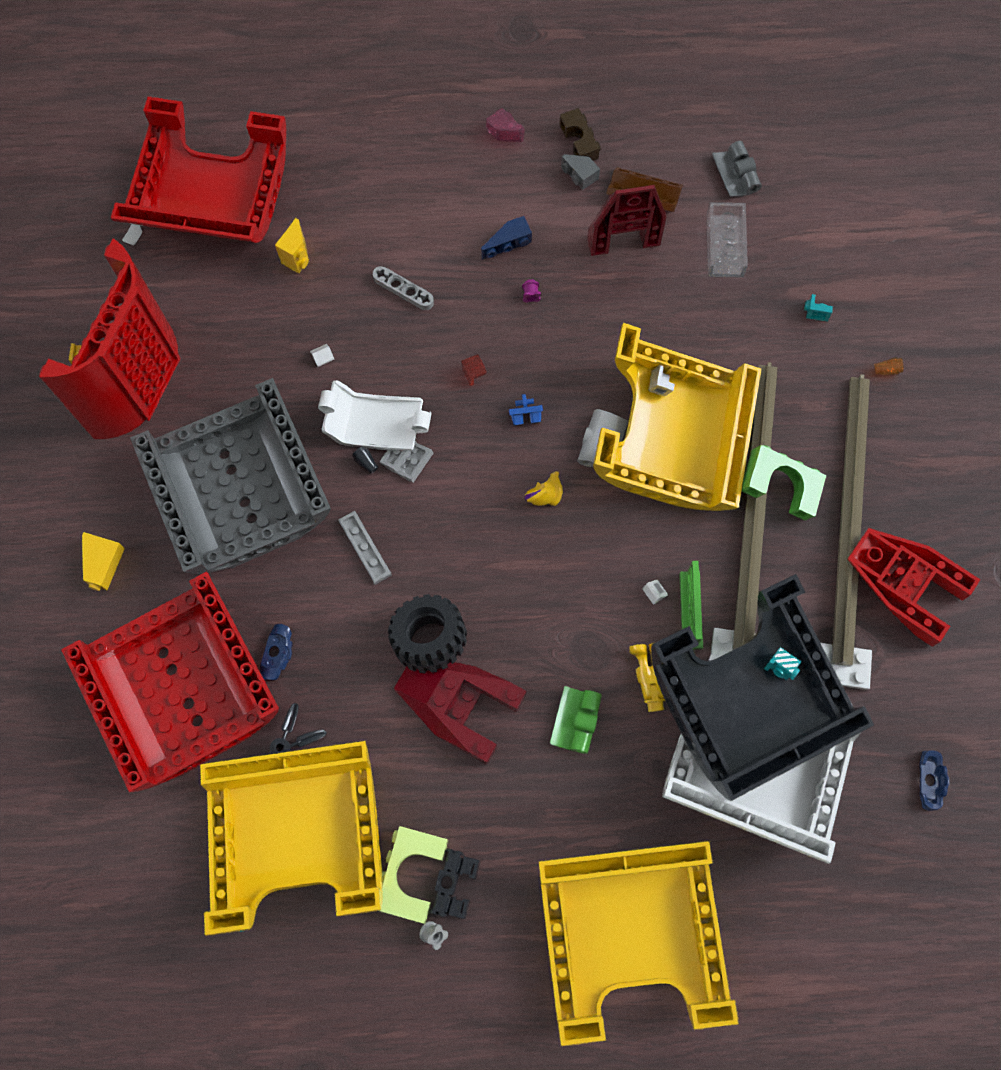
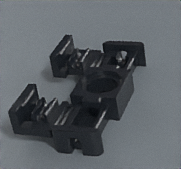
M447 848L445 850L448 852L443 870L439 871L434 889L437 891L433 910L429 909V912L443 917H447L448 914L445 913L449 912L451 916L465 919L470 900L463 898V901L457 900L456 896H454L459 875L462 876L464 873L468 874L469 878L476 880L481 861L465 857L464 853ZM473 864H475L473 873L471 875ZM446 876L452 879V886L448 889L443 888L441 884L442 879ZM463 902H465V903H464V907H463V911H462V913H460V912H461V909H462Z

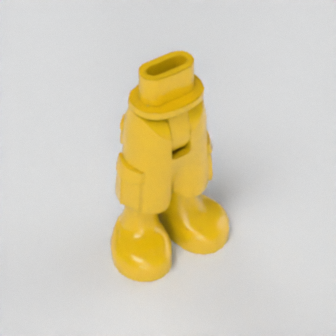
M653 643L649 644V652H650V655H651V645H652ZM632 645L629 649L630 653L637 657L640 665L636 669L637 680L641 685L643 698L646 700L644 702L648 705V712L663 711V701L665 699L658 685L653 665L651 667L648 666L647 645Z

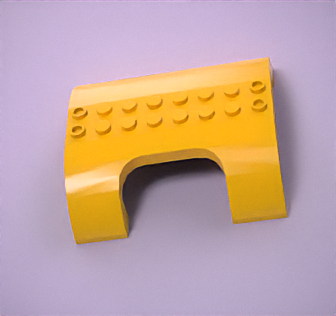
M623 323L615 363L631 385L633 402L624 441L619 442V432L603 427L600 429L593 464L595 472L603 480L615 487L667 504L708 511L739 508L761 368L744 363L737 370L733 371L639 340L641 328ZM659 365L664 366L663 373L669 375V382L675 384L674 391L665 397L648 391L651 372Z
M366 741L200 764L201 785L207 791L210 912H204L206 936L250 930L254 923L257 907L265 896L278 890L318 884L334 887L338 892L335 893L337 917L382 909L383 883L373 777Z
M709 841L539 862L545 926L561 1046L605 1041L603 1016L601 1015V1004L604 997L610 991L618 988L666 983L680 991L686 1002L693 1029L739 1024L735 1000L730 999L709 869V864L713 863Z

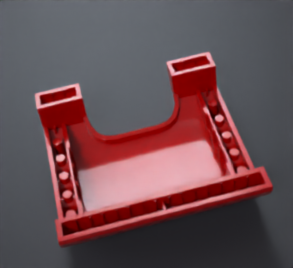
M147 97L143 112L149 123L126 202L125 204L115 202L111 220L120 223L259 243L264 238L271 223L282 181L286 154L285 116L250 111L246 125L250 136L249 146L242 155L230 157L197 152L186 145L182 101Z

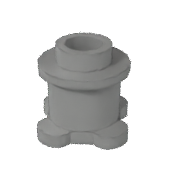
M432 921L426 922L420 930L421 940L432 944V948L435 950L440 949L442 942L448 937V932L442 930L441 925Z

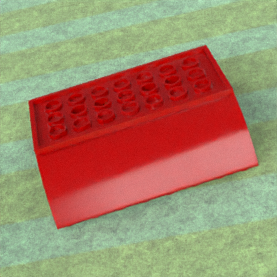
M112 239L110 245L106 247L104 256L115 272L117 280L114 286L110 288L105 303L101 305L96 320L92 322L87 337L83 339L78 354L72 360V365L68 366L48 359L46 364L42 366L39 375L93 439L119 437L136 429L144 421H150L181 359L178 354L176 336L130 255L115 239Z
M207 571L189 581L192 589L87 645L78 640L61 649L129 793L145 790L186 774L200 766V764H204L252 737L254 733L268 724L278 713L279 707ZM164 648L168 649L167 657L160 658L159 652ZM171 665H176V673L168 675V668ZM188 699L194 700V706L191 709H185L184 703ZM196 716H202V724L197 727L194 726L193 719Z

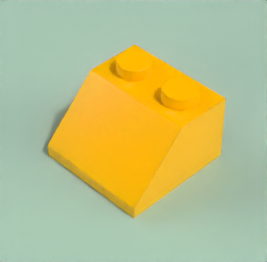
M295 218L275 244L281 264L300 273L308 265L309 258L300 222Z

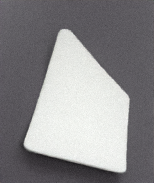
M131 224L122 241L135 245L142 234L140 225Z

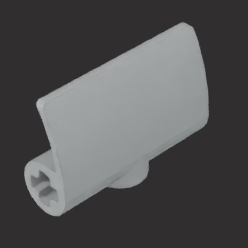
M594 410L589 427H587L583 438V445L577 460L578 463L587 467H593L600 429L603 427L619 432V442H622L628 421L603 410Z

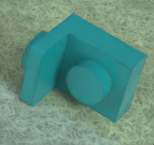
M812 294L810 299L805 302L804 311H807L806 318L828 322L833 306L823 303L815 304L816 295Z

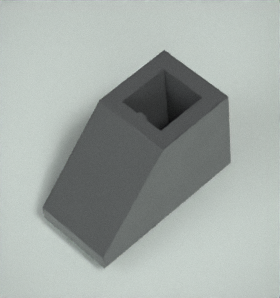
M567 154L562 156V170L564 173H568L574 184L579 185L582 190L599 179L600 168L590 157Z

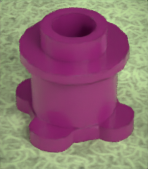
M533 279L527 280L522 284V289L524 290L523 302L525 303L541 300V292L538 291L540 285Z

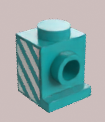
M780 647L764 669L767 671L772 669L776 676L788 680V678L793 680L800 671L797 667L801 661Z

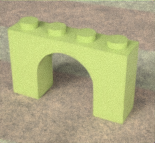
M399 826V829L394 831L392 842L394 843L393 850H389L386 863H389L387 871L382 872L383 901L382 909L379 911L425 924L431 902L410 897L402 892L397 883V870L406 858L413 855H423L443 861L448 840Z

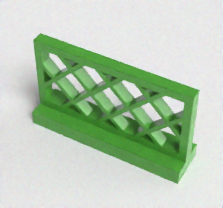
M692 561L688 571L680 572L681 627L684 629L690 626L699 644L692 649H703L699 561Z

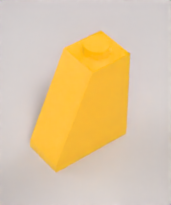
M83 532V580L93 590H108L125 548L118 542Z

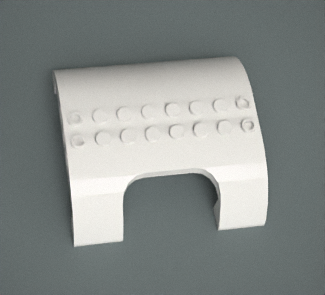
M711 655L708 661L714 660L718 657ZM860 733L733 801L727 800L711 784L694 759L682 734H680L662 796L829 864L835 842L830 840L853 742Z

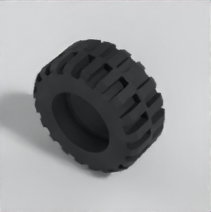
M426 594L420 598L419 596L413 597L411 601L407 600L401 608L398 607L396 609V615H393L389 621L391 624L388 626L389 642L397 659L412 671L418 669L419 673H426L430 670L433 673L437 672L439 668L445 669L448 667L447 664L450 662L453 664L457 660L456 656H460L464 651L463 647L466 646L467 631L461 613L457 606L452 604L449 599L443 598L442 600V597L439 595L431 597L430 594ZM440 624L444 626L441 635L429 643L419 644L411 641L413 634L424 625Z

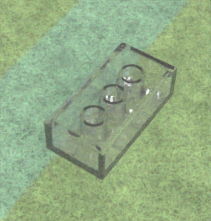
M709 203L707 211L708 277H744L748 267L746 203Z

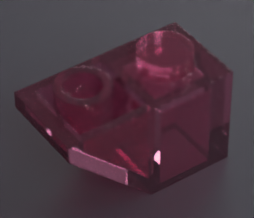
M500 108L486 119V130L497 141H524V127L517 123L512 115L503 108Z

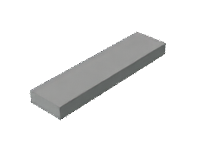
M353 511L338 519L374 584L376 585L392 576L357 513Z

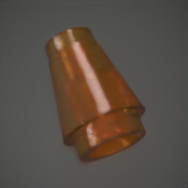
M894 357L874 365L876 375H899V373L904 371L902 358Z

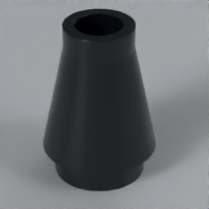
M361 446L352 454L354 461L368 471L369 474L374 473L379 468L368 448L365 449L364 446Z

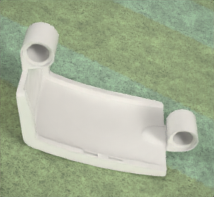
M338 380L332 382L331 391L323 390L321 392L318 409L325 413L322 432L341 445L352 447L364 446L365 448L380 450H413L416 433L428 432L432 415L431 412L421 410L423 404L421 398L356 393Z

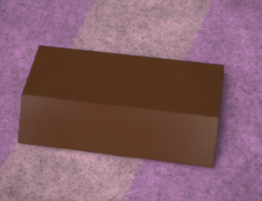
M616 167L606 194L611 195L617 190L654 185L664 210L675 212L683 185Z

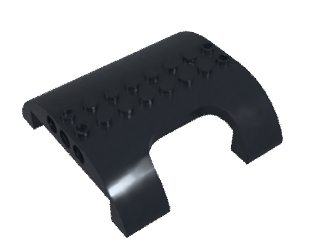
M796 574L759 592L757 602L759 624L755 636L748 643L714 660H701L695 655L692 648L699 644L690 626L651 645L654 673L666 704L697 764L711 784L729 801L739 798L874 726L865 706L853 707L800 605L797 596L805 593V590ZM780 647L801 661L797 667L800 671L793 680L790 678L785 680L776 676L772 669L768 671L764 669Z

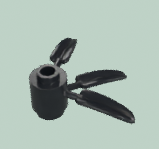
M293 703L281 727V730L284 731L283 736L272 741L270 753L291 752L292 747L297 745L298 747H303L326 736L327 732L323 729L298 736L296 742L289 744L286 736L287 733H291L299 708L297 703ZM280 746L284 747L282 751L276 750Z

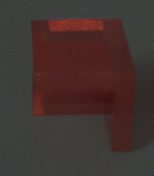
M478 354L461 361L462 370L470 386L474 385V379L487 373Z

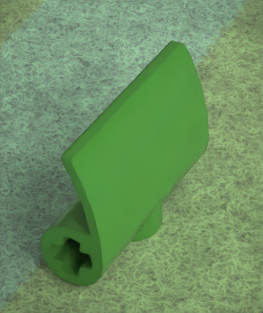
M564 686L550 744L588 754L592 734L595 732L598 720L597 714L602 695L594 691L585 690L583 692Z

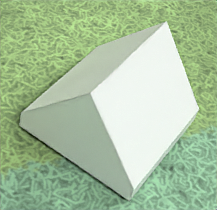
M327 344L310 351L318 367L334 360Z
M658 580L648 582L643 588V591L653 605L668 596Z

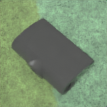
M736 141L731 144L726 152L712 153L730 197L749 195L761 189L762 185L756 173L755 161L753 157H749L742 141Z

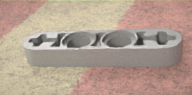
M379 266L374 269L373 278L378 285L422 310H429L433 307L434 299L428 291L386 267ZM384 273L385 277L381 276L380 278H378V274L382 275ZM393 281L401 282L399 287H392L391 283ZM413 289L416 293L413 296H408L406 291ZM422 299H423V300L429 299V303H428V302L423 303Z

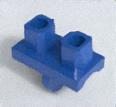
M522 394V400L515 401V405H523V408L509 409L508 412L513 425L524 424L523 414H530L531 423L541 422L543 406L527 407L529 404H534V399H526V394Z

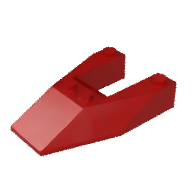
M870 528L867 529L847 559L883 604L915 636L932 647L941 642L951 626L916 604L930 581L938 584L962 601L973 593L980 582L979 578L930 546Z

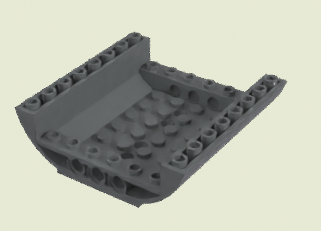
M273 378L255 385L259 395L155 439L148 430L130 437L185 573L202 574L206 571L210 573L227 568L232 569L302 538L303 535L318 526L331 510ZM224 451L230 452L229 457L226 459L220 458L221 453ZM230 467H235L236 472L234 474H227V470ZM249 499L250 504L247 507L240 506L242 500ZM256 515L257 520L254 523H248L247 519L249 516Z

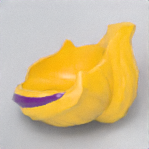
M559 472L551 473L550 478L542 484L537 482L534 488L527 491L524 499L537 506L546 504L556 506L563 495Z

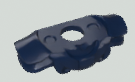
M275 624L269 634L260 664V673L263 679L277 680L281 670H285L287 663L292 657V641H290L292 632L286 625ZM274 646L278 647L279 654L276 657H271L269 650Z
M933 750L922 751L920 760V798L922 807L928 811L938 810L943 806V797L947 796L949 777L947 767L943 766L941 753ZM930 774L934 777L935 782L933 786H928L925 783L926 775Z

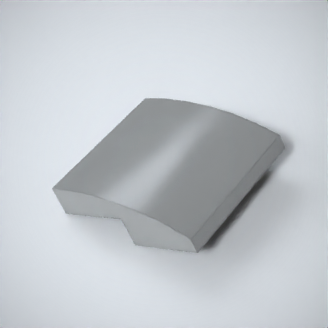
M415 441L414 448L411 451L387 450L380 460V464L414 483L433 455V451Z

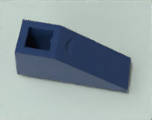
M525 216L507 221L481 248L482 260L493 258L497 254L507 253L514 248L524 247L532 243V232Z

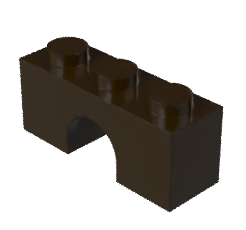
M579 108L560 114L559 125L565 138L572 136L580 138L573 142V154L590 157L592 161L597 160L601 147L599 142L594 139L592 128L587 125L585 114H582Z

